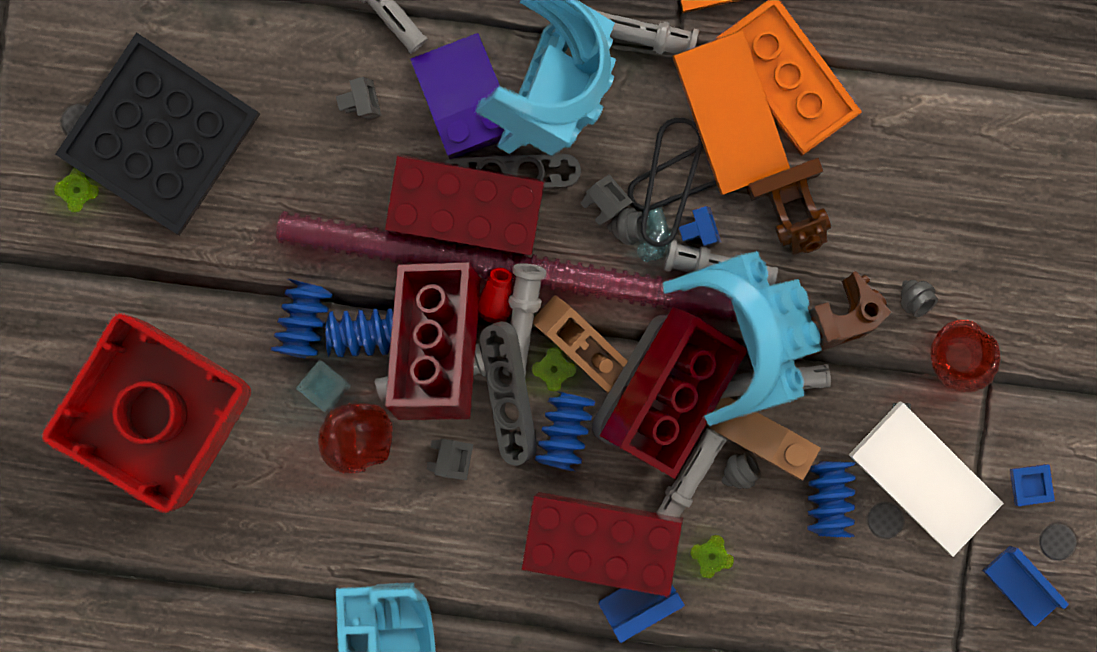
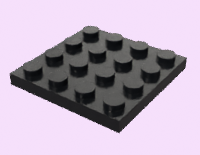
M136 32L55 155L180 236L260 116V113Z

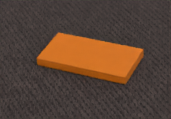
M767 0L716 38L719 39L743 30L772 116L801 156L862 113L780 0Z
M743 30L672 56L721 195L746 187L752 182L790 168Z

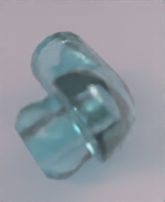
M662 207L650 210L647 219L651 231L649 237L654 241H664L671 233ZM645 241V243L638 245L637 253L644 262L656 261L663 256L668 245L654 247Z

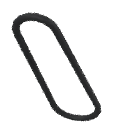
M676 117L668 120L660 127L657 134L641 221L642 237L648 244L654 247H663L670 244L677 234L703 148L696 123L687 118ZM685 123L696 131L698 146L672 232L666 240L654 241L647 235L646 225L662 136L670 125Z
M697 146L657 166L656 173L696 152ZM650 171L638 176L628 187L627 195L633 201L631 204L640 211L644 210V206L635 201L633 189L636 184L650 177ZM713 180L690 189L688 196L717 185L716 181ZM683 192L650 205L649 211L682 199Z

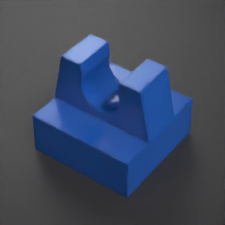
M708 206L693 210L696 221L679 227L683 241L688 242L701 238L703 245L707 247L721 243L712 210Z
M1050 464L1010 469L1015 506L1055 501Z

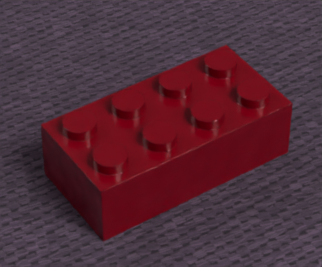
M400 155L396 159L385 230L532 255L545 180Z
M470 263L401 264L397 266L385 407L398 420L470 419L481 278Z
M672 307L599 436L675 479L707 423L705 415L712 413L746 355L747 348L696 316Z
M538 492L533 498L522 570L669 597L672 590L684 518Z

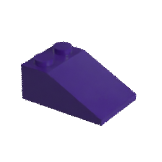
M479 33L410 59L449 159L462 157L500 141L504 128L475 112L479 101L487 99L495 92L497 87H500Z

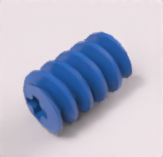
M288 279L297 288L285 290L284 294L290 297L293 303L282 304L281 309L290 314V317L278 319L277 323L286 328V331L276 332L274 337L282 342L283 345L271 347V351L306 359L307 356L318 355V350L309 345V343L321 341L322 339L319 334L313 331V328L325 326V322L316 315L317 313L328 312L329 308L322 304L320 299L332 298V293L321 286Z
M388 308L385 319H381L378 310L373 309L370 320L366 319L363 310H359L355 321L351 320L348 311H344L340 322H337L333 311L329 312L326 320L328 358L332 347L337 357H344L347 347H349L353 357H358L362 346L367 356H373L376 345H378L382 355H388L392 335V308Z
M557 391L561 395L559 397H551L548 400V403L556 407L557 411L545 413V417L552 421L554 425L544 426L541 430L551 438L550 440L539 441L538 446L547 451V454L535 456V461L575 471L570 468V465L581 464L582 458L574 454L573 451L585 449L586 445L578 440L577 436L588 435L589 432L587 428L580 424V421L592 419V415L583 410V408L595 406L596 401Z
M819 461L818 464L810 467L809 471L818 474L819 478L808 481V486L818 489L819 493L808 496V501L818 504V508L808 511V516L818 519V523L807 526L808 531L816 533L818 536L855 537L854 534L844 530V528L855 524V520L844 516V513L855 510L854 504L845 501V498L855 495V490L845 486V483L854 481L856 475L846 472L845 468L856 465V462Z

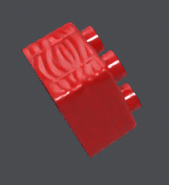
M118 313L107 325L89 359L76 376L71 389L63 402L59 404L56 413L44 429L42 437L53 448L102 475L134 497L160 512L168 513L185 506L192 498L202 478L211 467L251 396V388L243 379L152 324L133 316Z

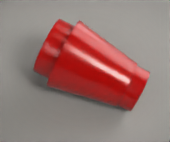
M493 269L480 295L479 314L487 322H504L512 314L513 309L508 303L509 296L513 294L512 274L507 269Z

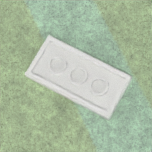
M900 401L849 454L893 500L953 557L1004 504Z

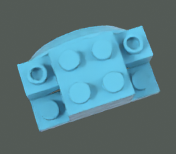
M520 0L519 3L540 14L551 23L543 30L519 93L515 94L504 88L497 87L495 92L487 99L479 101L475 112L504 128L497 147L511 154L521 145L527 146L530 143L553 156L562 148H569L582 128L587 124L593 125L602 112L603 106L600 104V101L614 80V75L611 72L616 59L610 56L609 49L613 42L610 34L615 22L579 0ZM568 47L571 51L572 57L565 54V51Z
M758 252L743 254L663 282L665 294L681 289L682 291H687L698 286H707L720 290L733 299L731 302L755 374L749 388L740 399L729 406L705 415V420L709 426L805 396L803 377L799 369L795 367L793 360L822 351L819 344L821 340L820 332L817 325L812 322L808 310V295L800 285L799 279L769 286L767 281L768 269Z
M414 582L336 589L339 652H436L429 604L426 598L414 588Z

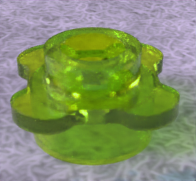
M73 169L70 175L66 176L61 182H57L54 187L55 194L62 197L68 203L67 208L72 212H80L83 204L89 199L97 198L99 194L98 187L90 184L85 178L86 174L78 169ZM75 187H79L80 192L78 194H75L73 192V189Z
M555 347L548 349L547 356L541 362H535L532 366L533 375L541 377L546 382L547 389L553 392L560 390L561 383L567 377L574 376L576 372L574 363L567 362L561 356V350ZM552 366L557 367L558 370L556 373H552L550 371V368Z
M719 535L711 536L710 540L702 545L695 544L690 551L691 557L697 559L701 567L700 574L705 578H712L715 572L723 568L729 569L734 563L733 556L727 554L723 546L724 539ZM710 553L715 554L716 557L714 560L709 559Z

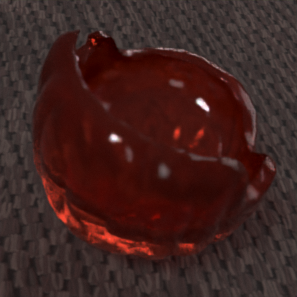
M955 320L947 323L936 334L930 349L933 371L936 373L937 379L950 390L959 393L976 392L987 387L999 372L1001 356L997 340L985 333L973 321Z
M345 404L332 409L326 415L318 433V447L323 461L334 471L343 474L362 473L370 466L384 463L389 457L392 445V421L389 419L387 412L376 404Z

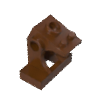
M819 158L757 180L746 187L751 201L769 195L780 224L775 226L778 239L782 247L789 245L793 255L800 252L810 253L819 249L827 242V230L831 229V223L825 209H816L807 180L817 177L823 172ZM801 198L808 219L791 224L783 205Z
M855 271L842 281L849 302L847 315L833 314L828 302L814 306L809 311L812 322L817 325L820 332L821 340L819 344L822 351L867 336L891 313L883 295L877 290L871 289L867 284L870 282L868 276H860ZM822 351L806 355L805 357L808 358L820 354Z

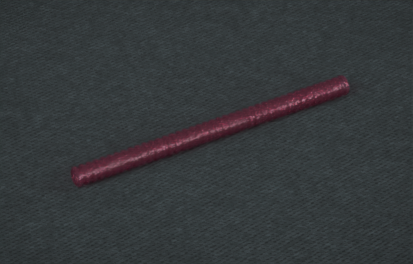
M283 211L278 220L276 239H278V243L282 244L286 240L293 246L296 242L305 248L309 244L312 245V249L316 250L319 246L323 247L324 251H329L332 248L335 253H340L343 250L346 251V255H351L352 252H355L358 257H363L366 254L369 259H374L375 256H378L380 261H385L386 258H389L392 263H397V260H401L402 264H408L409 262L414 264L470 263L476 273L482 275L483 279H487V276H490V272L493 269L504 268L511 272L512 280H515L516 275L513 273L514 265L522 263L533 264L546 270V277L541 279L540 289H543L544 286H550L551 291H555V288H561L563 293H566V290H572L574 295H577L578 292H584L583 295L586 297L590 293L595 294L597 299H600V296H606V300L611 301L613 297L618 298L617 301L620 303L624 299L629 300V304L632 305L636 301L640 302V306L645 307L646 303L652 304L651 308L655 309L657 305L663 306V310L666 311L669 307H675L685 310L689 314H691V311L697 312V316H702L705 313L708 314V318H714V315L719 316L720 320H725L728 317L731 318V322L737 321L731 302L733 299L715 288L710 289L707 286H698L687 291H682L681 289L665 294L663 282L667 281L662 280V276H657L656 279H653L650 274H645V277H641L639 272H634V275L628 274V270L618 273L616 268H612L611 271L605 270V266L595 269L593 264H589L588 267L582 266V262L572 265L571 260H566V263H561L559 258L549 261L548 256H544L543 259H538L536 254H532V257H526V254L515 255V252L510 251L509 253H503L504 250L492 251V248L481 249V246L469 247L470 244L458 245V242L447 243V240H441L440 242L436 241L435 238L424 239V236H418L417 238L413 237L412 234H407V236L402 235L401 232L394 234L389 230H384L383 232L379 231V227L375 226L371 230L364 224L360 228L357 227L356 223H351L348 226L345 221L341 220L337 224L334 223L333 219H328L325 222L322 217H317L314 220L311 215H306L305 218H302L299 213H294L291 216L288 211Z

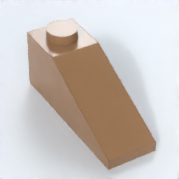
M554 295L534 317L533 325L609 394L628 361L571 306Z
M730 397L722 398L713 412L736 401ZM758 412L749 413L711 426L708 423L705 425L745 450L802 481L821 450L819 446Z

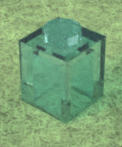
M319 360L296 389L323 412L329 413L352 384L326 362Z

